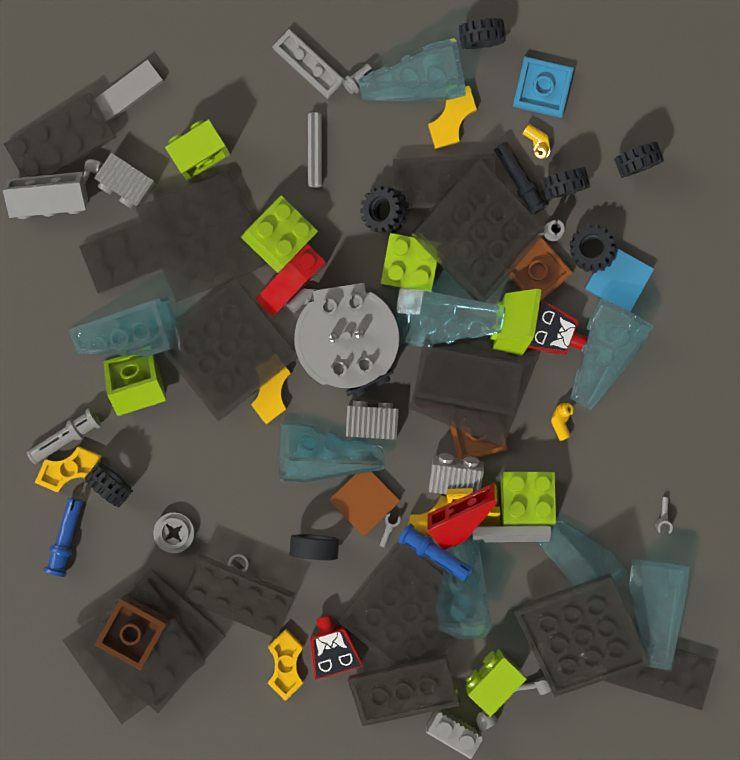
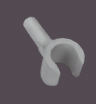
M95 159L86 161L83 173L85 184L91 173L97 174L103 165L101 161Z
M666 497L662 498L661 518L656 521L655 527L660 533L661 525L667 523V533L670 534L673 526L668 520L669 498Z
M390 513L386 515L384 520L386 524L385 532L379 546L386 547L393 528L400 523V516H398L396 524H390L388 522Z
M543 676L534 682L522 684L516 691L537 688L539 694L544 695L551 691V684Z

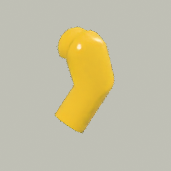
M529 123L522 134L533 140L535 156L539 159H544L549 156L551 150L549 137L546 133Z
M570 403L559 404L551 418V423L560 441L571 437L566 425L570 415L574 412V408Z

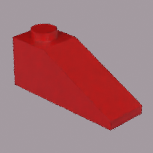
M307 244L288 262L255 300L274 317L326 266V262Z
M495 483L428 513L427 531L442 549L446 550L466 541L497 504V486Z

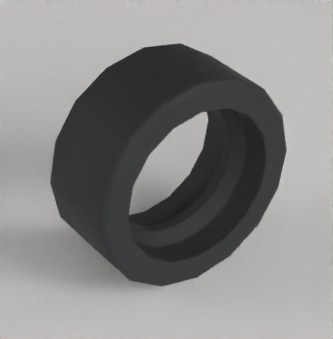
M291 535L289 555L295 558L310 560L338 559L339 539L320 535Z

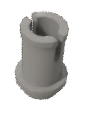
M365 64L364 67L352 76L347 75L345 77L346 80L343 81V85L351 95L354 92L356 94L359 93L361 87L376 78L374 71L364 76L365 73L372 69L370 65Z
M559 220L546 223L543 228V235L549 241H557L563 235L564 224ZM551 227L557 229V234L552 232Z

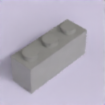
M83 172L7 179L3 187L9 218L26 219L34 215L49 217L64 212L77 214L85 211L88 203Z

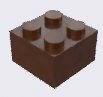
M125 594L119 599L95 646L141 671L150 658L170 619Z

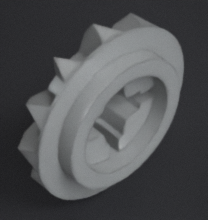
M171 512L163 515L154 527L155 542L162 550L168 553L184 551L194 539V527L190 519L182 513ZM182 525L181 531L178 533L180 539L172 537L166 540L170 533L169 526L176 528Z

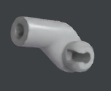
M301 289L286 304L287 307L296 313L303 305L314 301L313 291L317 289Z

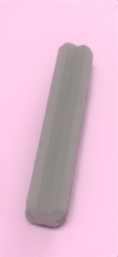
M318 112L308 114V186L311 188L322 186V116Z

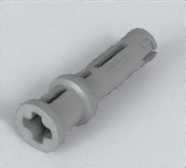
M91 408L86 409V413L77 419L67 421L65 428L30 450H27V455L32 463L37 464L74 439L76 441L81 440L84 437L83 435L92 429L102 427L95 412Z

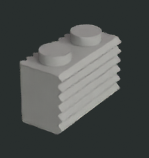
M113 153L109 155L95 176V179L100 182L97 187L109 195L114 191L121 196L119 201L130 209L134 205L141 209L157 185L152 179Z
M353 401V406H347L346 436L397 440L399 409H393V403H378L377 408L368 407V402Z
M441 453L439 456L433 455L429 478V492L447 495V489L473 488V492L480 490L484 473V462L470 456L459 459L447 453Z
M440 706L436 707L426 724L427 734L470 759L474 756L483 740L479 729L476 730L471 724L467 725V722L458 719V716L454 717V714H450L449 711L445 712V709H441Z

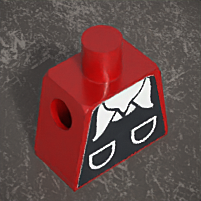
M541 301L539 303L535 336L527 349L566 355L569 346L583 351L588 336L575 332L578 320L551 304Z
M331 615L317 618L316 621L320 632L312 634L310 637L315 680L362 667V658L346 626L342 625L334 628Z

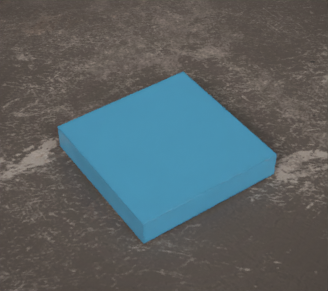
M524 56L512 107L562 118L574 68Z
M617 248L616 259L612 261V265L605 267V270L602 272L598 270L597 273H593L584 289L622 311L630 313L654 268Z

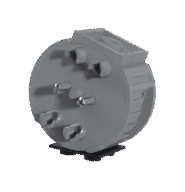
M364 283L313 291L314 301L309 302L301 312L296 324L294 337L296 353L305 371L322 385L328 384L339 388H352L346 391L347 396L353 394L354 398L368 392L366 387L374 383L378 387L390 381L389 375L394 372L391 369L389 370V368L393 364L398 351L399 331L395 317L385 302L372 292L366 293Z

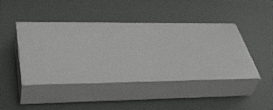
M290 29L272 46L276 53L326 99H329L345 81L342 76Z
M146 60L88 103L87 106L104 127L164 81L150 62Z
M478 526L473 531L472 538L473 543L549 542L551 526Z

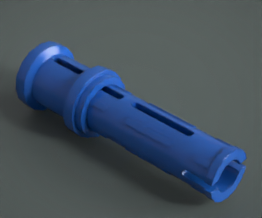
M72 498L67 499L56 543L50 546L51 555L48 566L44 567V572L60 577L66 576L65 567L68 557L72 556L70 545L84 503L83 501H76V499Z
M410 523L404 529L398 543L408 545L416 551L418 556L428 557L460 578L463 582L469 578L473 567H470L434 543L430 535L425 536L414 529L415 526Z

